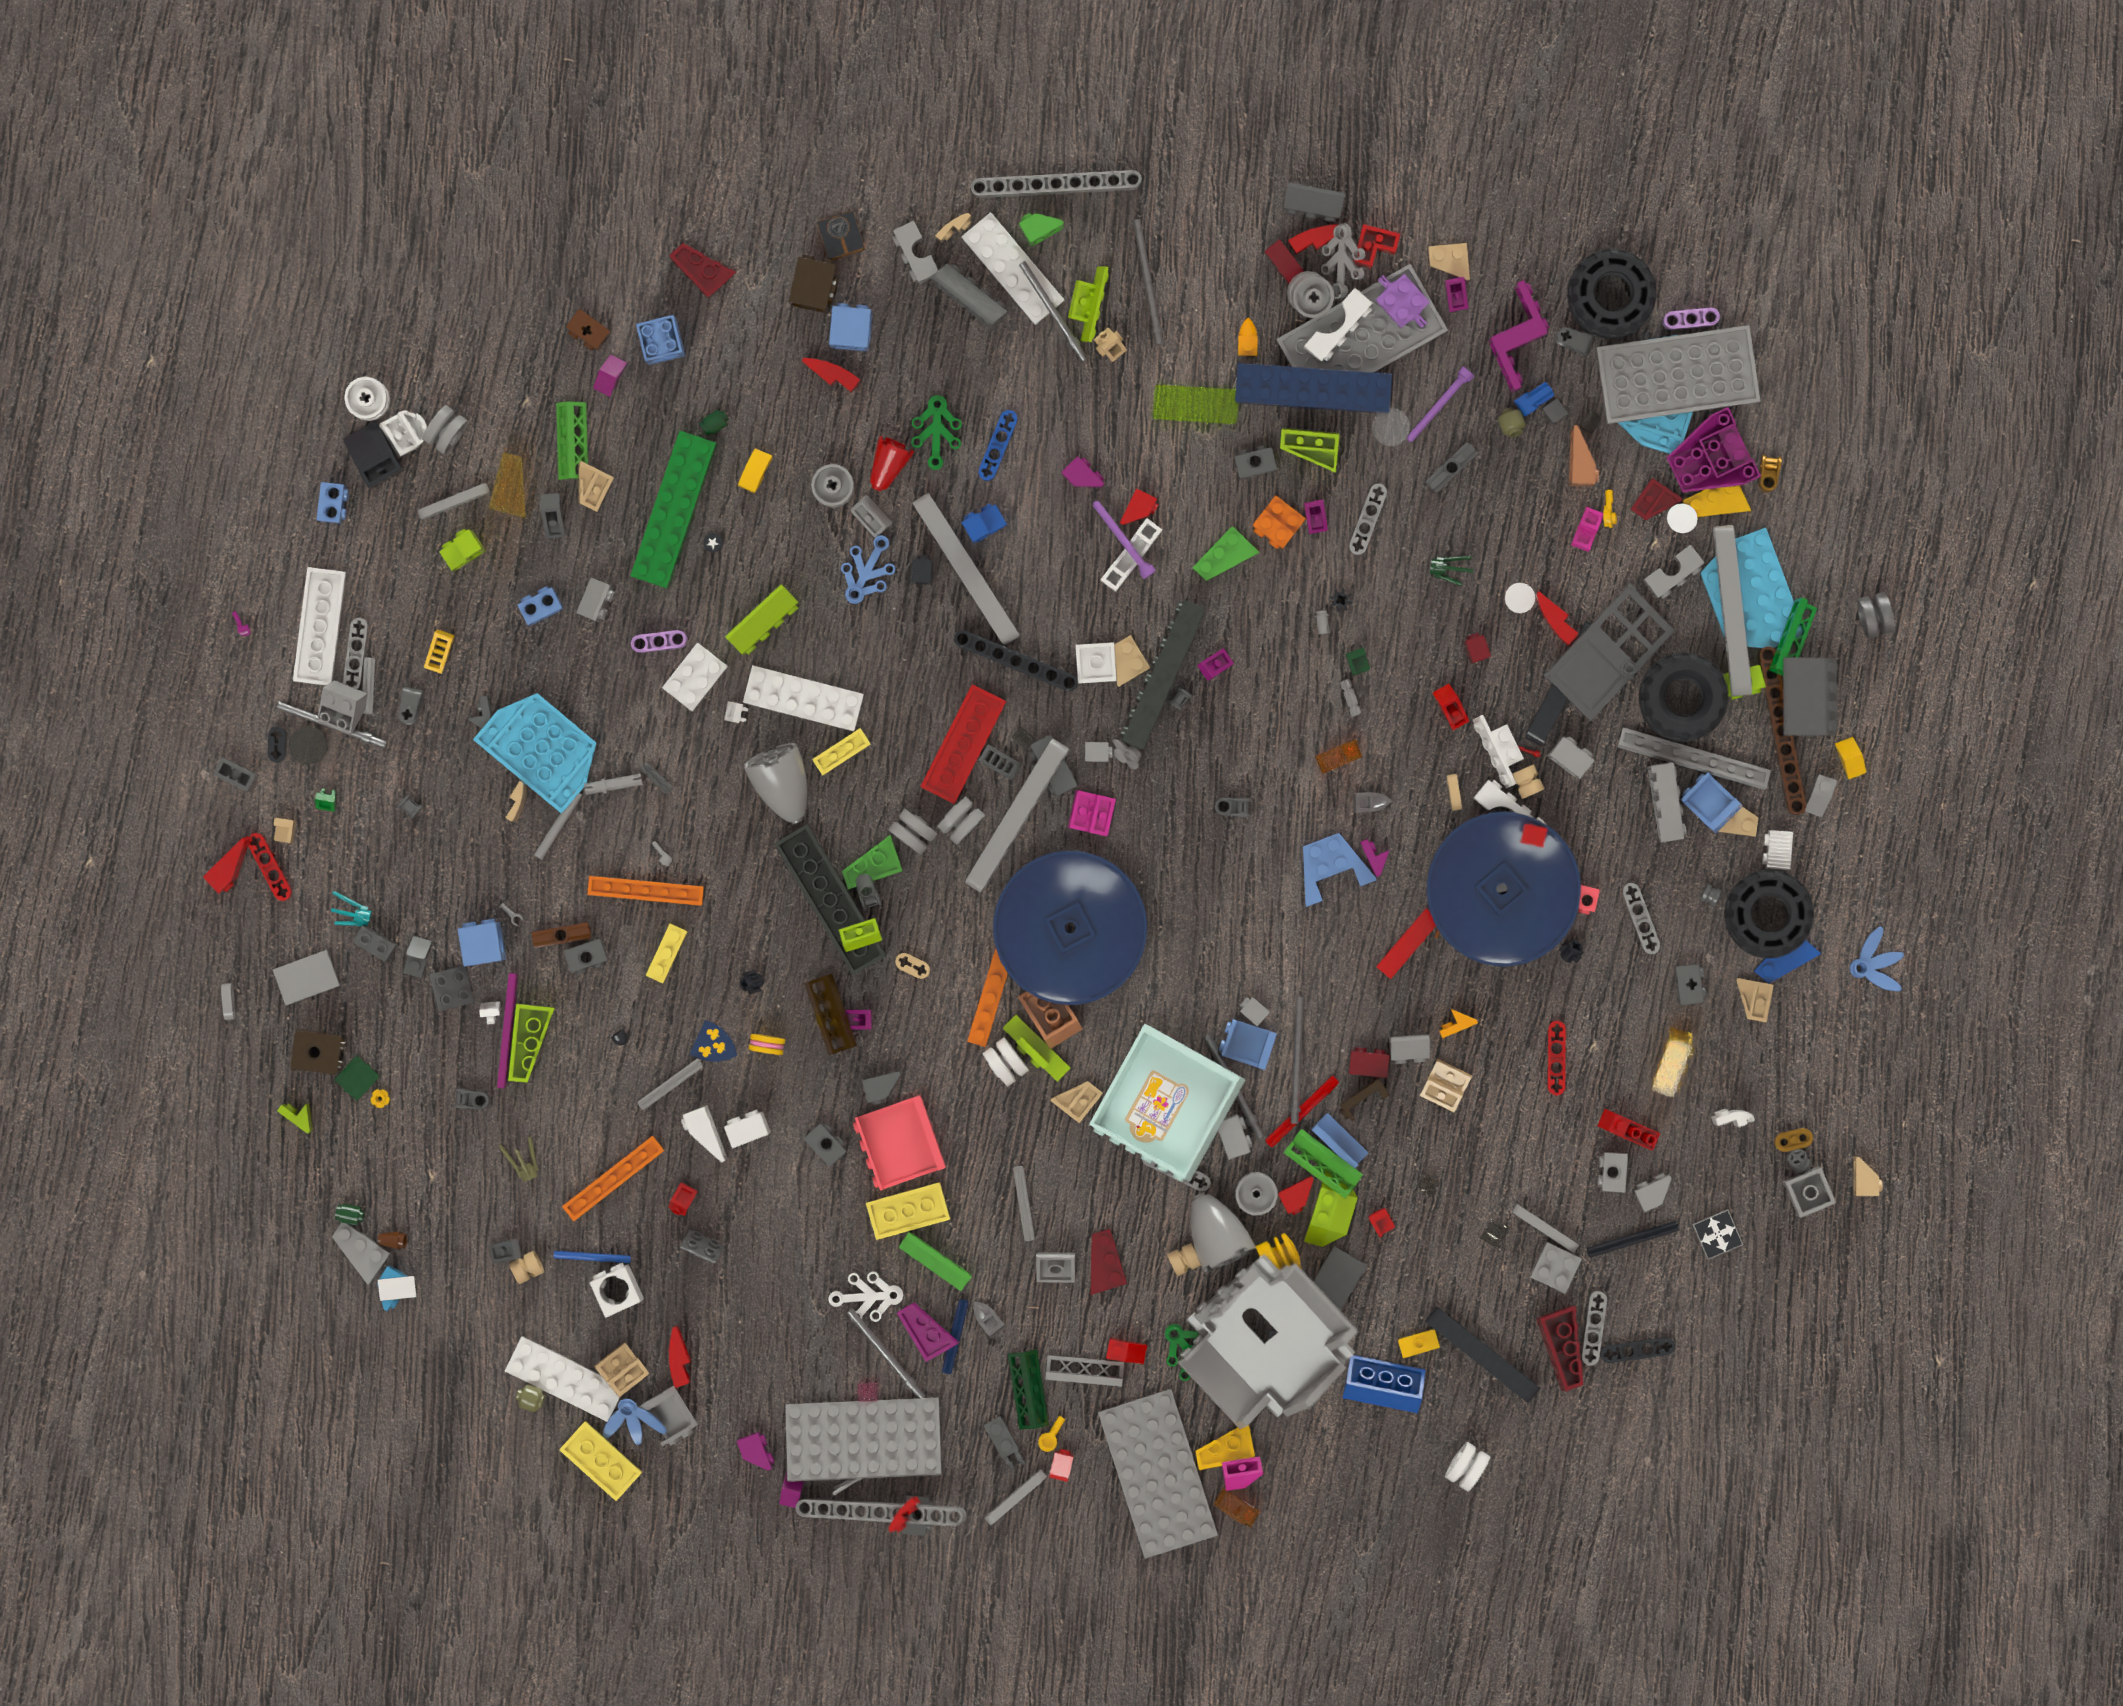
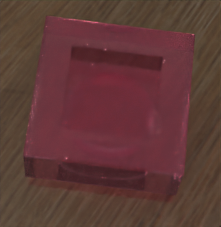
M858 1383V1402H876L878 1400L877 1383Z

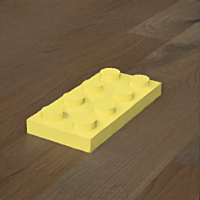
M940 1182L866 1203L876 1240L950 1220Z
M586 1421L560 1449L567 1458L615 1501L621 1497L642 1473L637 1466Z

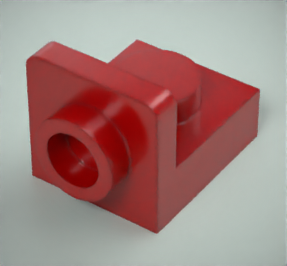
M680 1183L670 1200L668 1208L676 1215L685 1216L698 1191Z

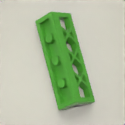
M586 402L556 403L558 480L579 479V475H576L575 466L580 461L588 464ZM574 406L580 407L578 418L574 415ZM576 425L580 428L581 433L578 437L574 433ZM577 444L581 448V454L579 456L575 453V447Z
M1303 1129L1298 1132L1292 1143L1284 1151L1287 1156L1345 1199L1363 1176L1362 1173ZM1296 1147L1301 1151V1155H1297L1291 1149ZM1308 1160H1313L1317 1166H1312ZM1323 1171H1328L1332 1178L1325 1176ZM1339 1183L1347 1185L1349 1187L1347 1191L1341 1188Z
M910 1231L899 1246L904 1252L960 1291H962L972 1277L969 1272Z

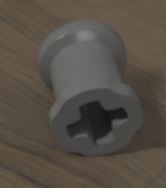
M1179 686L1178 692L1168 702L1181 712L1184 704L1193 696Z
M406 795L397 806L409 814L410 819H414L423 808L422 805H418L410 799L409 795Z

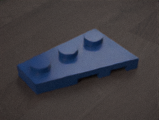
M1805 940L1798 949L1790 954L1778 958H1765L1754 972L1769 984L1821 953Z

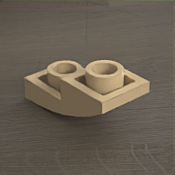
M966 213L950 221L935 235L936 239L941 243L944 239L948 241L954 233L952 231L953 228L958 232H961L962 229L965 231L972 223L970 221L971 215Z

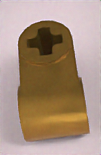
M1762 454L1759 468L1761 477H1759L1758 487L1762 492L1769 493L1777 487L1782 457L1771 458ZM1768 478L1772 481L1773 485L1771 488L1764 486V479Z

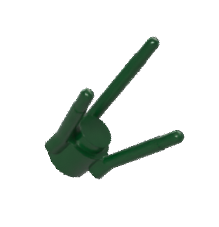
M1471 556L1437 557V559H1432L1430 574H1435L1434 578H1440L1462 586L1461 582L1442 574H1445L1446 570L1473 573V569L1447 566L1446 563L1447 561L1470 560Z

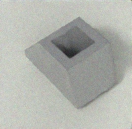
M1661 1173L1653 1177L1654 1181L1650 1183L1644 1181L1636 1185L1637 1189L1633 1191L1643 1212L1663 1204L1671 1182L1669 1174Z

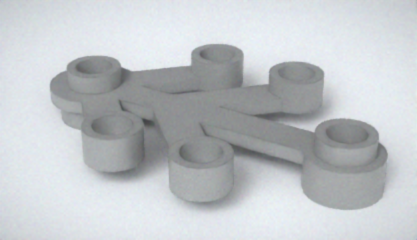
M1345 223L1335 227L1333 231L1334 238L1322 247L1323 255L1332 256L1335 253V247L1339 244L1336 254L1326 264L1321 266L1323 275H1331L1334 272V266L1338 263L1337 283L1332 285L1335 299L1344 298L1348 293V288L1344 285L1345 265L1351 272L1353 279H1362L1364 276L1363 269L1357 268L1346 252V246L1352 252L1354 260L1364 259L1365 251L1356 246L1351 238V228Z

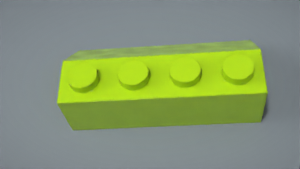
M781 584L725 637L742 655L745 653L749 655L757 648L755 644L759 640L763 642L771 635L769 631L773 627L777 629L784 623L783 618L787 614L791 616L798 610L797 605L799 602Z

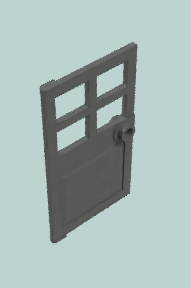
M1629 583L1543 676L1553 683L1591 721L1675 630ZM1628 595L1644 610L1632 624L1616 609ZM1611 614L1627 628L1616 642L1600 628L1601 624ZM1648 616L1664 631L1652 645L1637 630ZM1631 634L1647 649L1636 662H1633L1620 648Z

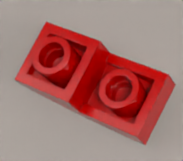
M917 1496L908 1500L896 1513L888 1529L890 1533L894 1531L899 1533L907 1527L906 1523L910 1519L906 1513L908 1515L912 1514L918 1509L917 1505L921 1503Z

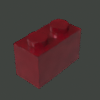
M1475 633L1466 637L1467 641L1463 642L1470 664L1491 657L1484 635L1479 636V633Z
M1355 1047V1051L1350 1050L1348 1074L1387 1078L1390 1055L1385 1054L1386 1050L1374 1049V1053L1366 1052L1367 1048Z

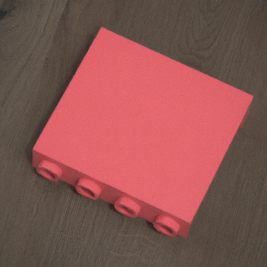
M921 1095L855 1118L856 1122L853 1123L856 1134L860 1133L862 1140L859 1141L863 1152H867L868 1158L866 1163L869 1170L873 1169L875 1176L872 1177L875 1188L879 1187L880 1191L946 1168Z

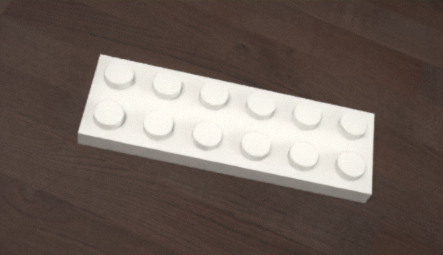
M991 212L961 237L1035 325L1050 313L1019 266L1020 263L1026 261L1055 308L1065 301Z
M307 567L293 681L328 685L333 681L346 572Z
M752 665L743 703L855 731L864 694Z
M523 1336L505 1369V1372L605 1421H608L620 1399L600 1374Z

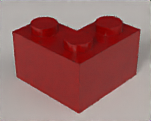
M1363 224L1357 247L1365 251V257L1362 260H1354V264L1372 269L1376 250L1395 255L1400 233Z

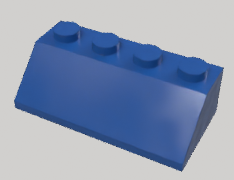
M1352 1355L1349 1359L1342 1398L1418 1413L1422 1401L1426 1370Z

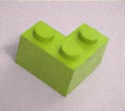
M463 529L455 534L456 538L453 539V543L448 541L441 546L443 549L439 552L453 572L486 551L475 533L471 530Z

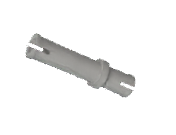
M641 773L608 780L603 778L601 781L584 783L586 795L600 792L605 794L611 790L643 785Z

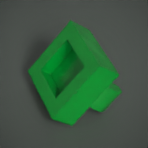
M322 788L320 793H316V809L335 812V790H332L331 795L325 794V788Z

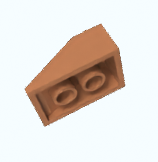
M1574 425L1570 433L1569 486L1592 487L1599 480V469H1596V464L1578 425Z
M1027 991L1018 996L1049 1049L1082 1030L1069 1005L1048 1002L1035 997Z

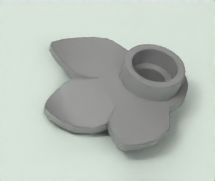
M1114 739L1113 743L1116 746L1113 750L1114 757L1122 763L1126 762L1131 769H1137L1139 767L1138 761L1141 757L1139 750L1132 745L1127 747L1121 741Z

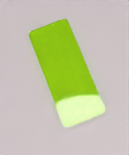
M1156 385L1153 418L1158 420L1236 424L1238 415V404H1235L1236 390Z

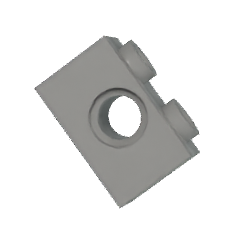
M1603 1152V1156H1599V1167H1602V1175H1598V1186H1601L1602 1191L1625 1193L1627 1153ZM1610 1167H1616V1176L1609 1177L1607 1170Z

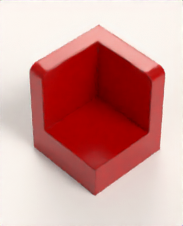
M1525 824L1519 843L1544 848L1547 828Z
M1385 1207L1368 1216L1379 1237L1395 1228Z

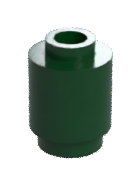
M717 409L703 418L700 425L707 436L710 434L714 435L728 426L727 421L729 418L723 410L720 412Z
M349 1204L337 1206L335 1220H339L340 1223L358 1226L359 1222H363L364 1211H362V1207Z

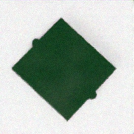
M357 1055L334 1080L344 1089V1092H348L358 1101L380 1076L371 1068L370 1064H366Z

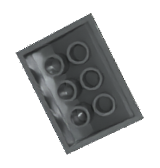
M946 264L933 274L931 278L934 285L992 331L996 329L1008 314L1005 310L1006 306L999 300L993 301L990 298L992 295L984 288L982 290L978 289L975 286L977 283L969 276L967 278L963 277L960 274L962 271L954 264L952 266Z
M1783 658L1784 735H1837L1838 686L1836 658Z

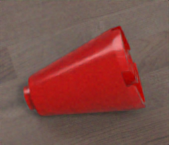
M880 436L877 441L869 480L872 484L871 487L880 492L883 489L887 490L911 459L914 451L911 448L907 451L905 450L906 445L888 437L883 440V436Z

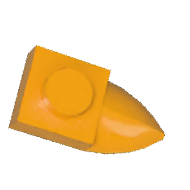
M1247 318L1239 331L1238 356H1257V331L1251 319Z

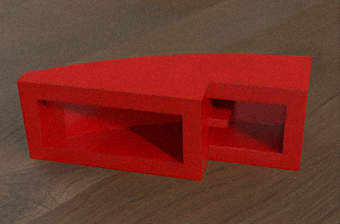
M1339 224L1307 230L1289 239L1287 243L1295 255L1311 245L1317 251L1334 238L1333 231Z
M803 358L801 360L830 386H833L837 381L852 393L861 383V380L855 375L835 364L813 358Z
M1538 591L1535 597L1544 619L1557 637L1569 646L1579 634L1564 622L1569 615Z
M676 1325L672 1328L670 1337L669 1366L674 1387L678 1388L691 1382L685 1364L690 1363L691 1359L679 1326Z

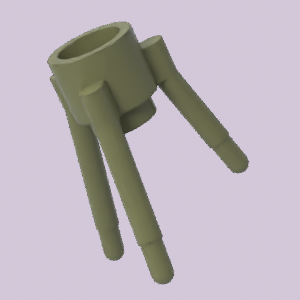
M528 1137L532 1166L530 1163H524L519 1151L516 1149L515 1153L521 1164L518 1167L501 1144L499 1145L502 1153L516 1170L519 1178L522 1177L524 1182L537 1177L536 1171L539 1170L536 1164L531 1137Z

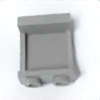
M674 1386L638 1407L656 1416L666 1428L667 1433L663 1434L665 1440L661 1442L662 1446L667 1443L670 1446L680 1440L679 1437L681 1435L683 1438L693 1433L692 1428L698 1425Z

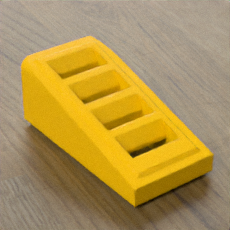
M441 630L435 631L424 668L443 673L455 635ZM438 638H441V639L446 640V641H448V642L445 643V642L439 641ZM438 645V646L444 647V648H446V649H445V651H444V650L435 648V646ZM433 652L443 655V658L434 656ZM431 660H434V661L440 662L441 665L439 666V665L430 663V661H431Z

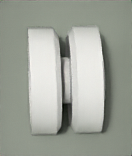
M361 377L352 381L347 387L344 396L346 407L350 413L366 421L377 420L382 417L390 404V396L386 387L370 377ZM367 396H371V398H369V402H365V398Z
M1003 1037L996 1042V1047L1001 1055L993 1048L987 1049L982 1054L996 1076L1008 1087L1015 1082V1076L1011 1069L1019 1076H1023L1029 1069L1010 1043Z
M1466 1442L1457 1452L1445 1474V1477L1452 1482L1457 1481L1461 1477L1459 1486L1467 1492L1478 1481L1490 1460V1456L1483 1451L1475 1455L1476 1447L1469 1442Z

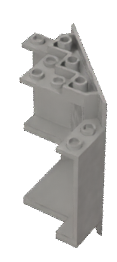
M1265 1254L1246 1270L1244 1268L1235 1275L1236 1278L1227 1286H1221L1216 1291L1215 1296L1207 1302H1202L1196 1308L1197 1311L1186 1319L1200 1335L1193 1340L1194 1345L1191 1348H1186L1180 1354L1182 1358L1178 1361V1364L1239 1429L1248 1426L1265 1406L1276 1417L1282 1413L1288 1417L1310 1408L1346 1369L1344 1366L1345 1361L1355 1353L1347 1344L1358 1332L1355 1327L1296 1264L1289 1267L1286 1265L1280 1270ZM1253 1308L1259 1311L1278 1333L1264 1343L1244 1321L1243 1312L1245 1310Z

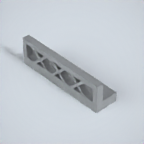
M1048 1355L1045 1380L1122 1387L1124 1362ZM1051 1360H1059L1064 1367L1059 1371H1051ZM1073 1362H1079L1083 1369L1078 1373H1073L1068 1366ZM1093 1363L1098 1364L1102 1369L1097 1375L1091 1374L1087 1369ZM1111 1365L1120 1366L1119 1377L1110 1376L1106 1370Z

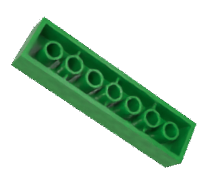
M679 430L630 575L631 577L669 589L718 445L717 443Z

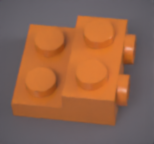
M1275 495L1252 525L1255 528L1253 532L1261 538L1266 536L1270 540L1268 543L1275 549L1279 547L1283 549L1306 518Z

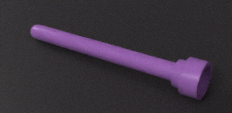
M1463 366L1458 371L1459 374L1456 381L1407 436L1409 442H1413L1463 383L1466 384L1467 381L1470 382L1473 379L1474 375Z
M1095 501L1093 507L1140 567L1139 574L1144 580L1151 576L1156 569L1152 564L1145 563L1101 503Z

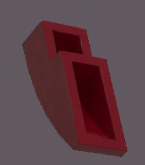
M1280 239L1264 251L1288 285L1293 277L1304 272Z

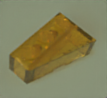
M502 453L488 509L526 518L522 457Z
M1670 1027L1667 1044H1664V1052L1658 1063L1651 1084V1091L1673 1098L1675 1092L1679 1093L1682 1085L1680 1081L1681 1076L1686 1075L1688 1069L1686 1062L1688 1058H1692L1695 1048L1692 1047V1033Z

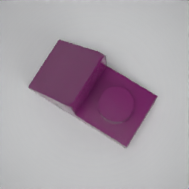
M1223 648L1197 666L1207 681H1209L1234 663Z
M1366 839L1360 842L1375 876L1378 877L1381 875L1390 850L1375 856L1374 853L1377 850L1374 843Z

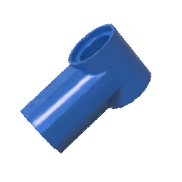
M1544 382L1531 392H1526L1514 400V403L1522 415L1526 417L1555 394L1547 382Z

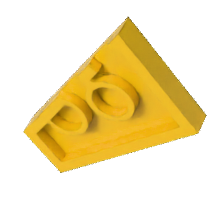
M1740 485L1707 489L1682 501L1683 504H1687L1695 510L1697 517L1751 511Z
M1249 1425L1242 1429L1236 1428L1196 1450L1199 1470L1220 1467L1222 1462L1255 1457Z

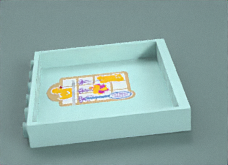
M1144 1024L1089 1125L1094 1127L1093 1131L1101 1136H1104V1134L1110 1136L1109 1141L1117 1145L1120 1143L1126 1146L1125 1150L1135 1155L1138 1152L1142 1155L1141 1159L1150 1164L1152 1161L1157 1163L1158 1169L1164 1172L1168 1170L1173 1172L1172 1177L1181 1182L1184 1179L1190 1181L1243 1086L1245 1079L1153 1027Z

